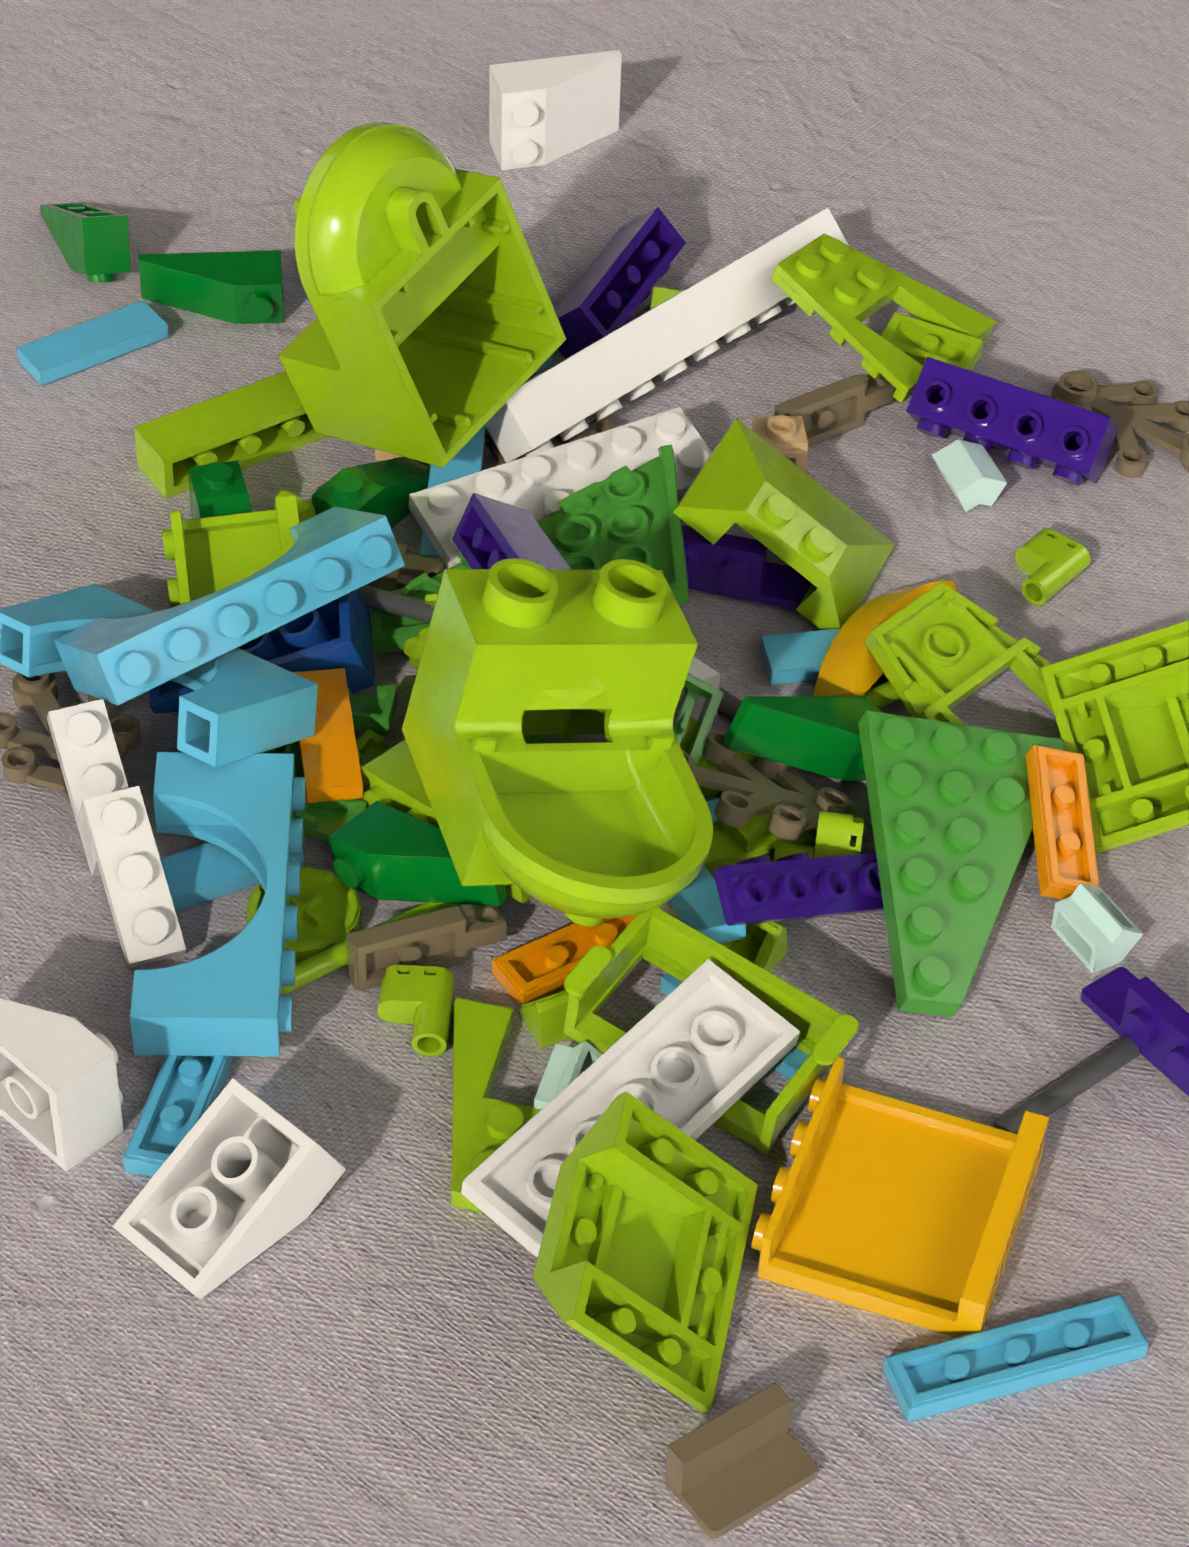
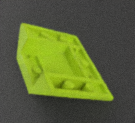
M738 418L731 423L673 511L675 515L713 545L734 523H737L810 581L812 584L796 610L821 630L841 628L848 618L860 607L895 546L892 541Z
M1189 620L1041 667L1040 669L1059 732L1064 742L1065 751L1084 754L1094 845L1097 854L1188 826Z
M628 1092L619 1094L560 1166L533 1279L565 1324L700 1412L712 1410L758 1184Z

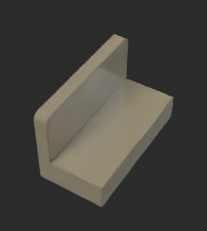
M776 1382L668 1445L665 1484L710 1538H719L817 1478L818 1465L789 1433L792 1400Z

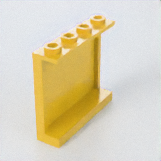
M838 1057L833 1063L827 1079L817 1077L808 1104V1112L813 1114L809 1123L799 1121L790 1147V1156L794 1157L791 1168L781 1166L778 1170L771 1194V1202L776 1203L772 1215L762 1212L756 1224L752 1239V1249L761 1251L758 1277L955 1338L983 1331L1042 1158L1049 1117L1025 1111L1018 1133L1015 1134L843 1084L845 1058Z

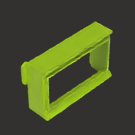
M657 907L637 914L609 948L604 946L592 947L565 978L564 988L569 993L563 1034L579 1044L587 1041L604 1054L626 1032L597 1016L596 1013L642 958L682 982L709 959L801 1031L795 1048L809 1055L767 1109L766 1115L738 1100L713 1123L763 1154L768 1155L779 1133L811 1093L817 1077L822 1078L836 1059L842 1056L843 1050L858 1031L859 1024L857 1019L851 1015L837 1012Z

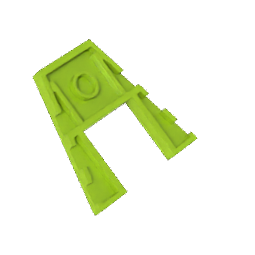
M825 233L778 263L771 277V280L810 317L817 312L832 327L828 335L840 346L845 345L847 341L864 357L861 366L874 379L879 378L881 375L884 376L896 388L893 397L901 404L912 396L923 365L861 323L863 320L893 300L922 321L983 341L990 336L997 323L978 311Z
M940 582L874 628L865 641L868 649L912 717L965 725L951 709L1007 668H1010L1053 711L1040 669L1052 663L1038 655L1042 648L1026 637L1017 641L996 627L999 619L943 582Z
M457 997L454 1001L451 1206L482 1212L461 1194L463 1180L541 1109L488 1098L513 1026V1008Z

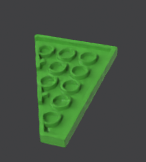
M672 444L659 447L658 457L632 471L625 465L612 472L605 480L594 482L558 501L559 510L537 521L572 570H601L606 563L618 559L642 562L656 570H662L668 584L672 587V592L678 604L690 603L682 519L673 513L680 500ZM462 554L458 555L460 563L449 568L471 569ZM444 571L432 578L427 573H424L411 580L404 588L392 590L391 592L425 600V595L439 593ZM371 608L372 642L376 654L403 650V643L407 639L417 637L422 629L430 626L428 622Z
M866 710L858 722L897 1008L898 1011L952 1017L962 1005L1033 828L1025 755L1033 745L1064 750L1063 739Z

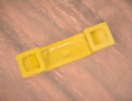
M935 581L889 591L869 600L857 609L840 628L826 652L819 670L813 696H864L884 673L865 644L870 632L940 582L957 591L958 589L954 581Z

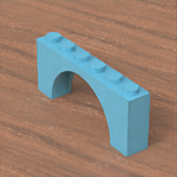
M332 507L290 527L289 529L295 541L293 547L270 565L235 584L188 603L150 614L116 619L101 617L55 639L54 643L74 690L118 706L405 566L387 517L380 514Z
M97 584L1 608L0 664L27 677L66 671L54 643L55 639L101 617L112 619L128 618L157 611ZM235 648L171 680L195 690L179 696L177 749L215 768L250 757L255 753H262L315 736L318 684L239 648Z
M157 752L153 787L156 833L190 836L227 850L250 868L262 885L265 894L260 907L248 925L237 936L217 950L198 959L175 966L134 970L130 1009L133 1053L135 1056L224 1055L279 1057L281 1032H292L293 997L283 996L284 986H295L296 953L295 950H286L287 940H298V905H289V896H300L301 862L292 861V853H303V819H294L295 811H305L306 777H295L294 754L255 753L250 757L215 768L184 752Z

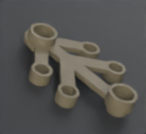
M1082 371L1066 372L1061 375L1059 381L1054 385L1052 390L1053 399L1110 417L1117 425L1118 431L1114 438L1118 449L1115 470L1121 476L1137 478L1144 474L1147 454L1139 448L1135 434L1179 455L1183 467L1189 472V433L1182 437L1154 423L1168 422L1169 426L1174 430L1189 432V401L1182 400L1176 401L1173 404L1156 405L1158 388L1150 382L1136 381L1125 385L1098 386L1095 377ZM1127 401L1128 406H1119L1112 402Z
M17 672L12 681L15 704L24 711L37 712L49 735L18 728L13 715L0 712V730H3L0 731V749L11 748L2 755L4 777L9 782L15 784L28 782L63 791L66 800L71 804L62 770L37 764L35 758L36 754L58 760L47 721L49 711L61 709L57 702L58 693L55 675L47 673L27 677ZM87 694L88 702L100 700ZM104 701L108 717L116 714L121 708V704L117 706ZM128 714L117 715L109 720L121 762L129 750L136 748L141 742L140 722L136 717Z
M710 732L702 754L708 761L723 767L732 775L694 766L693 758L682 750L698 785L723 792L716 805L714 814L721 822L729 826L743 827L748 819L774 809L767 823L769 831L781 839L793 841L799 838L800 833L811 829L817 833L820 811L850 814L857 817L856 810L844 793L829 787L817 790L788 769L789 765L757 756L753 764L754 767H752L736 755L737 750L730 749L725 745L723 739L726 733ZM770 779H774V780L777 781L779 784H781L784 788H781L780 786H778L777 784H775V783H774L773 781H771Z

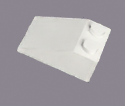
M620 50L489 65V142L500 169L509 170L546 165L619 131L622 60Z
M0 998V1115L65 1172H68L124 1132L121 1112L123 1096L119 1089L116 1064L119 1061L118 1054L106 1036L101 1033L93 1034L74 1017Z
M232 1078L112 1227L192 1294L202 1299L305 1221L345 1172L346 1168L314 1140Z

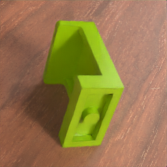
M296 495L275 497L276 509L191 520H184L181 510L170 511L172 528L162 529L166 561L175 560L177 577L167 578L171 608L235 584L270 565L289 551L295 544L289 528L300 523Z

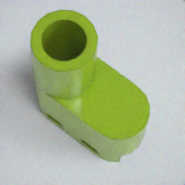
M1043 528L1015 552L1017 565L1021 570L1030 574L1021 585L1024 597L1033 605L1041 606L1090 565L1091 556L1088 550L1082 544L1052 529Z
M820 811L815 846L776 841L773 861L788 855L809 852L811 858L858 855L861 853L865 818H857L850 814ZM851 835L857 836V838L851 839Z
M392 965L386 968L385 977L382 979L377 1006L378 1016L389 1023L414 1024L411 1045L413 1050L420 1055L433 1057L441 1055L446 1051L455 984L454 974L450 970L438 966Z

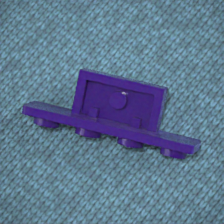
M682 525L689 589L777 606L787 610H796L812 584L791 566L767 562L768 548L758 540L724 534L713 545L692 527Z
M809 852L788 855L773 862L770 861V856H758L737 862L736 865H725L714 870L725 923L728 926L884 911L876 853L811 858Z
M1118 967L1084 987L1081 993V1001L1122 1038L1125 1036L1130 1037L1138 1045L1140 1054L1189 1096V1013L1148 977L1145 976L1139 980L1125 967Z

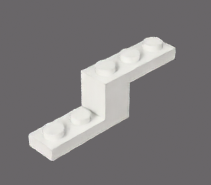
M100 699L49 711L47 721L91 876L101 875L127 968L131 969L184 955L186 946L140 787H128L104 700Z

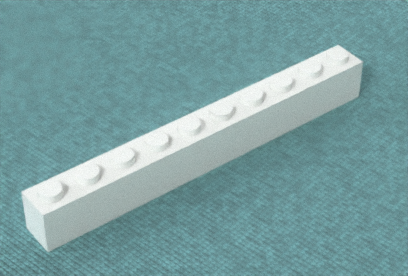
M829 208L797 224L525 382L485 424L505 462H510L523 454L526 457L554 448L550 440L551 438L559 434L563 442L589 427L585 421L586 417L593 414L596 421L603 419L622 408L618 398L625 394L630 401L640 397L655 388L652 381L653 377L659 374L662 381H665L688 368L684 361L688 356L691 355L694 362H697L720 349L716 342L720 337L723 336L726 343H729L750 331L751 327L747 322L750 319L754 318L756 323L760 324L782 311L778 304L780 301L785 299L788 306L794 304L795 302L771 280V277L778 263L824 233L848 245Z

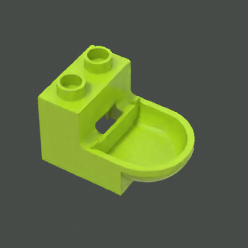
M371 122L355 127L340 136L323 153L304 187L295 225L297 268L302 285L317 318L278 356L315 432L444 468L566 340L565 334L500 177L455 169L443 152L422 133L404 125L387 122Z
M516 558L498 561L490 569L444 570L402 732L462 886L515 884L539 902L564 912L566 917L574 923L592 927L600 925L606 918L633 916L663 905L688 886L702 870L713 839L712 816L673 731L674 714L698 642L662 570H656L642 562L628 559L610 561L603 565L601 570H547L535 562ZM605 734L607 742L526 744L523 735H561L563 740H571L572 735Z

